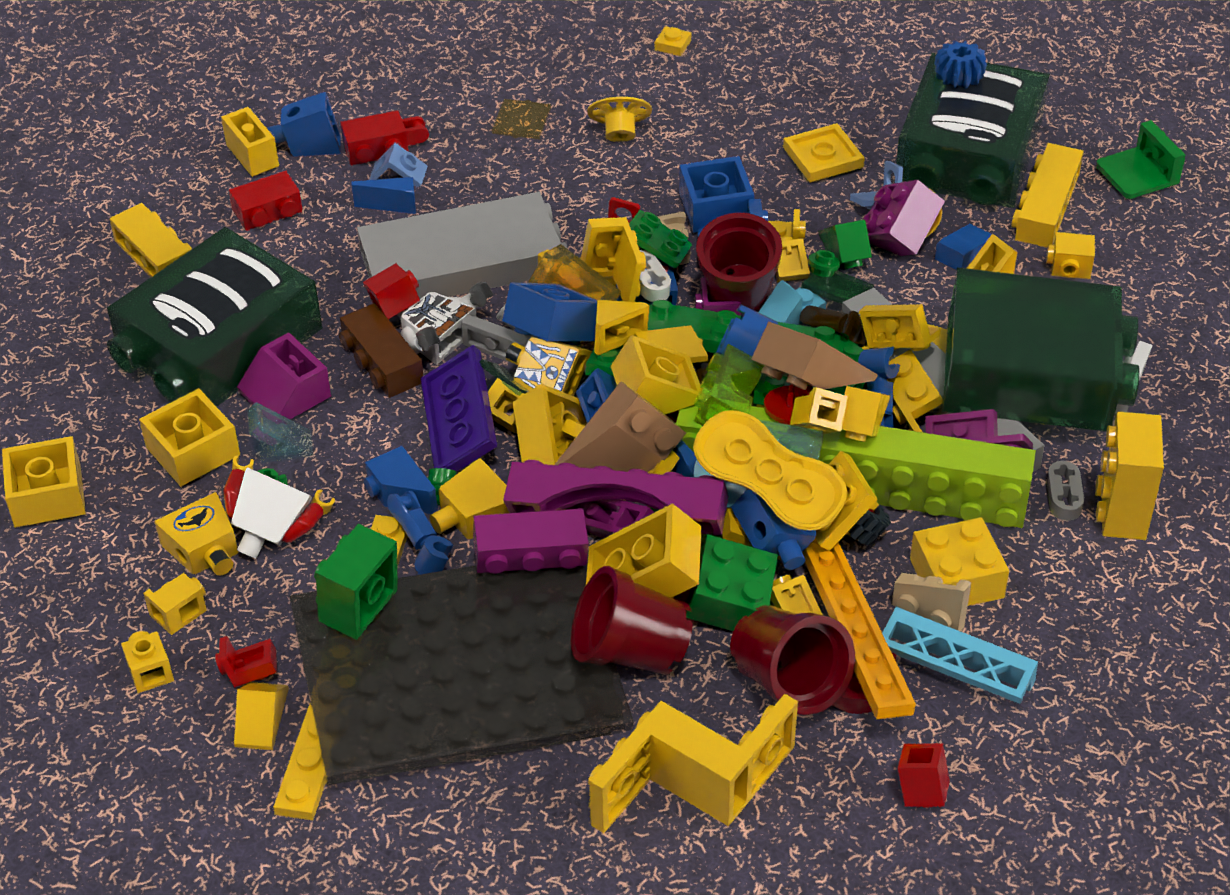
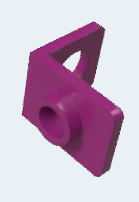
M705 277L700 278V294H695V308L715 312L730 310L741 316V312L736 311L741 302H708Z

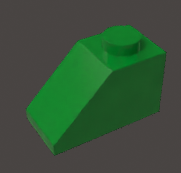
M865 220L833 225L818 231L826 250L835 254L840 264L844 265V269L863 266L862 260L872 257Z

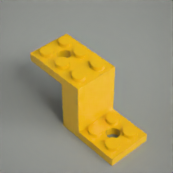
M784 694L775 706L771 704L765 709L758 726L753 732L747 731L742 736L738 745L660 701L651 712L646 711L641 716L636 729L628 738L623 737L616 744L612 756L604 765H597L590 774L588 785L590 790L591 826L605 833L648 782L652 780L729 827L795 747L798 701Z

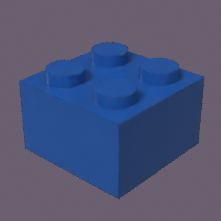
M740 156L679 165V194L693 232H698V229L704 228L709 222L722 215L748 213V199H754V192Z
M510 282L502 321L514 326V331L519 334L535 335L537 338L546 341H561L569 345L578 346L581 341H595L597 300L560 284Z

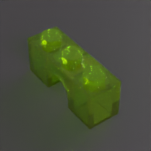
M727 344L721 355L715 352L706 368L708 372L700 385L701 391L694 402V406L698 407L694 422L703 426L714 415L728 410L749 414L754 399L749 395L760 379L763 366L752 361V356L730 344Z

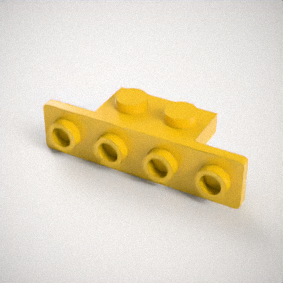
M868 344L862 347L863 350L870 349ZM910 349L889 361V365L899 364L900 368L897 376L887 379V381L893 382V402L895 404L893 406V414L900 425L907 423L910 431L922 432L915 419L943 404L944 401Z

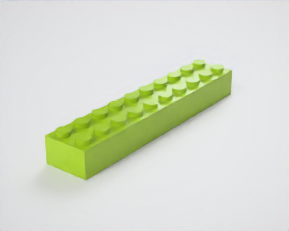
M703 399L701 403L680 409L676 424L686 432L681 440L693 452L697 433L711 417L722 411H741L760 420L779 443L797 454L820 460L826 464L830 463L840 451L850 455L877 497L879 505L893 507L897 510L907 509L926 512L934 516L944 515L963 518L964 520L982 517L984 522L999 524L1003 527L1023 528L1036 450L880 426L877 436L867 435L866 442L846 438V430L841 429V432L819 434L779 423L769 417L762 407L711 399Z

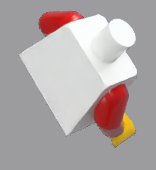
M235 455L233 457L232 471L225 484L223 493L226 514L232 519L231 524L245 531L237 551L257 559L265 540L278 546L282 542L291 543L310 531L323 515L330 512L335 498H332L329 503L321 502L319 498L323 490H317L312 499L310 495L254 471L253 459H250L249 465L240 466L239 455Z

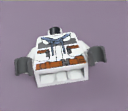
M486 281L475 284L469 290L470 293L463 297H446L435 292H429L420 299L421 301L397 314L401 317V335L416 354L422 353L437 365L463 343L461 321L467 314L476 317V308L483 307L487 303L486 299L493 296V292Z

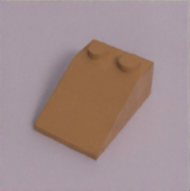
M769 321L751 358L752 361L763 366L761 373L778 381L781 380L782 376L788 377L787 383L802 390H806L808 385L821 389H830L875 381L878 375L820 339Z
M621 381L555 465L571 463L581 468L593 469L595 466H606L615 471L628 472L630 469H641L648 472L654 469L657 463L668 457L686 432Z

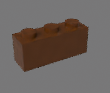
M375 303L340 317L342 330L338 333L340 342L345 350L350 349L354 353L358 367L369 372L371 382L376 389L381 388L388 398H391L421 385V378L423 377L422 360Z

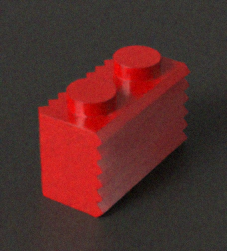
M287 170L228 190L232 210L246 231L266 225L268 222L271 223L285 217H291L303 211L300 191L287 173Z

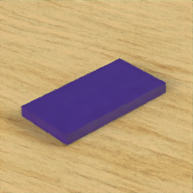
M472 345L421 378L434 468L459 471L498 447L481 351Z

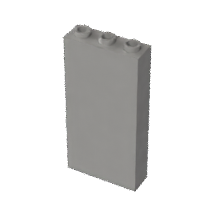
M540 192L357 227L360 252L368 278L397 263L403 270H410L414 274L419 284L416 291L420 299L429 292H435L446 297L470 293L471 287L482 281H486L490 288L510 285V282L520 283L538 279V253L547 249L564 261L569 260L567 245L565 242H560L559 225L557 222H552L551 206L549 203H544Z

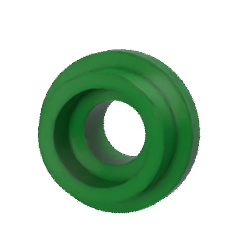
M818 250L816 253L809 255V270L820 277H831L839 269L840 261L831 251Z

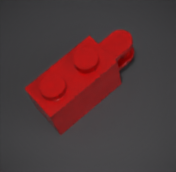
M398 110L340 122L343 145L350 166L378 160L394 143L409 152L408 145L423 143L429 138V132L425 127V121L422 117L415 116L402 119Z

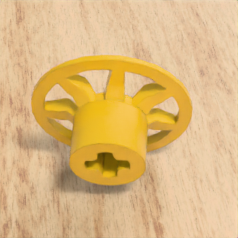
M622 96L598 100L587 109V114L592 120L605 123L606 139L614 142L634 139L635 122L648 118L652 113V106L648 102L634 97ZM616 102V108H612L609 103ZM623 102H631L627 108L623 105Z

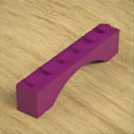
M525 460L524 462L512 461L503 501L510 513L563 510L579 503L600 499L627 500L644 504L656 510H660L673 503L701 525V534L722 536L729 495L724 480L711 475H702L699 478L684 477L676 472H666L660 475L649 474L641 469H630L626 472L615 471L606 466H595L592 469L581 468L571 463L547 465L537 460Z

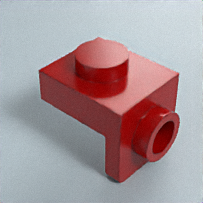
M228 636L219 638V653L215 654L216 664L222 675H228L234 687L254 680H262L269 675L277 673L276 648L271 638L236 651Z

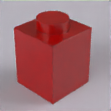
M397 263L363 282L372 303H375L388 319L421 301L416 291L419 284L414 274L410 270H403Z
M943 743L903 744L898 773L905 807L930 808L945 806L950 779Z

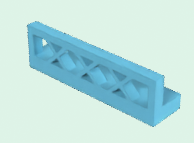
M895 607L882 633L890 651L897 656L1019 704L1026 690L1031 691L1036 680L1038 661L899 607ZM892 637L902 642H905L906 644L902 645L890 639ZM928 652L938 655L941 658H935L933 656H930ZM964 666L974 669L977 672L968 671L964 668ZM1000 680L1017 686V689L1001 684Z

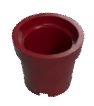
M749 213L722 215L709 222L703 228L696 244L699 266L706 279L708 299L711 302L738 301L757 312L771 294L773 276L779 268L782 255L781 237L770 222L757 215Z
M603 566L592 575L578 601L571 630L572 653L575 659L580 662L600 666L609 662L648 670L661 675H668L674 671L668 669L673 661L680 663L687 651L691 639L693 621L686 619V611H691V608L685 602L670 598L635 583L629 574L610 566Z
M771 605L755 608L757 611L750 616L745 615L739 620L733 631L730 643L731 655L735 657L738 665L737 669L746 677L753 679L763 686L776 702L786 694L798 701L797 714L810 715L829 708L847 689L855 666V648L850 633L839 621L815 613L797 614Z

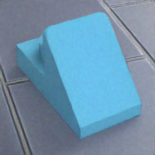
M781 280L758 313L777 322L800 325L802 324L800 314L806 306L812 305L826 310V301L806 285L795 290L784 280Z

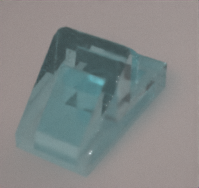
M257 402L248 409L249 435L259 441L261 463L305 458L313 455L311 432L309 429Z

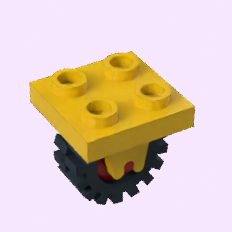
M840 451L828 465L834 468L846 483L847 499L837 517L825 527L817 529L815 537L818 544L829 551L845 534L855 540L857 538L862 544L870 545L891 523L889 515L877 503V497L851 456Z

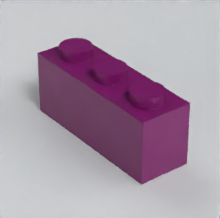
M583 509L474 516L473 541L477 573H501L513 570L536 571L542 568H574L587 565L589 543Z

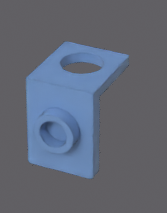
M394 143L375 162L369 180H377L390 168L403 178L413 177L414 185L419 187L423 182L428 166L414 154Z
M885 161L883 186L892 184V171L895 176V183H901L903 167L891 161ZM877 191L850 194V200L862 207L871 209L875 203L874 197Z

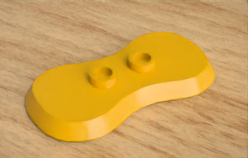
M735 410L722 411L711 417L696 435L693 446L695 457L710 475L720 480L743 486L756 493L769 505L778 518L790 527L805 531L825 527L837 517L847 499L846 483L834 468L820 460L789 450L776 440L760 420L750 414Z

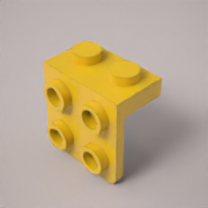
M626 217L588 219L579 265L581 277L613 276L622 301L635 302V298L640 295V275L646 268L645 254L639 250L636 232L631 230Z

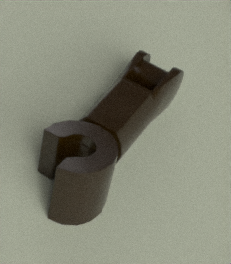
M808 305L802 310L800 314L802 323L813 328L819 326L831 327L835 330L836 334L851 340L862 348L867 345L858 312L850 311L847 314L829 309L825 310L812 305Z

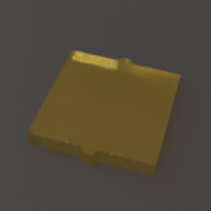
M504 99L492 128V134L513 136V138L540 139L551 110V104L536 103L530 100Z

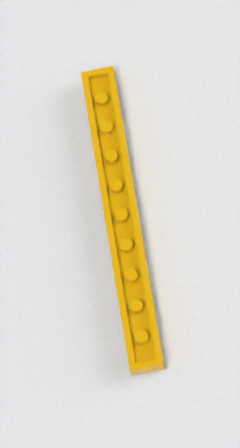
M375 515L371 529L397 541L398 567L408 536L395 517ZM383 609L357 640L335 630L273 806L275 815L314 820Z

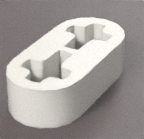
M640 250V252L645 254L647 267L640 275V294L651 302L666 300L670 295V276L654 255L648 251Z

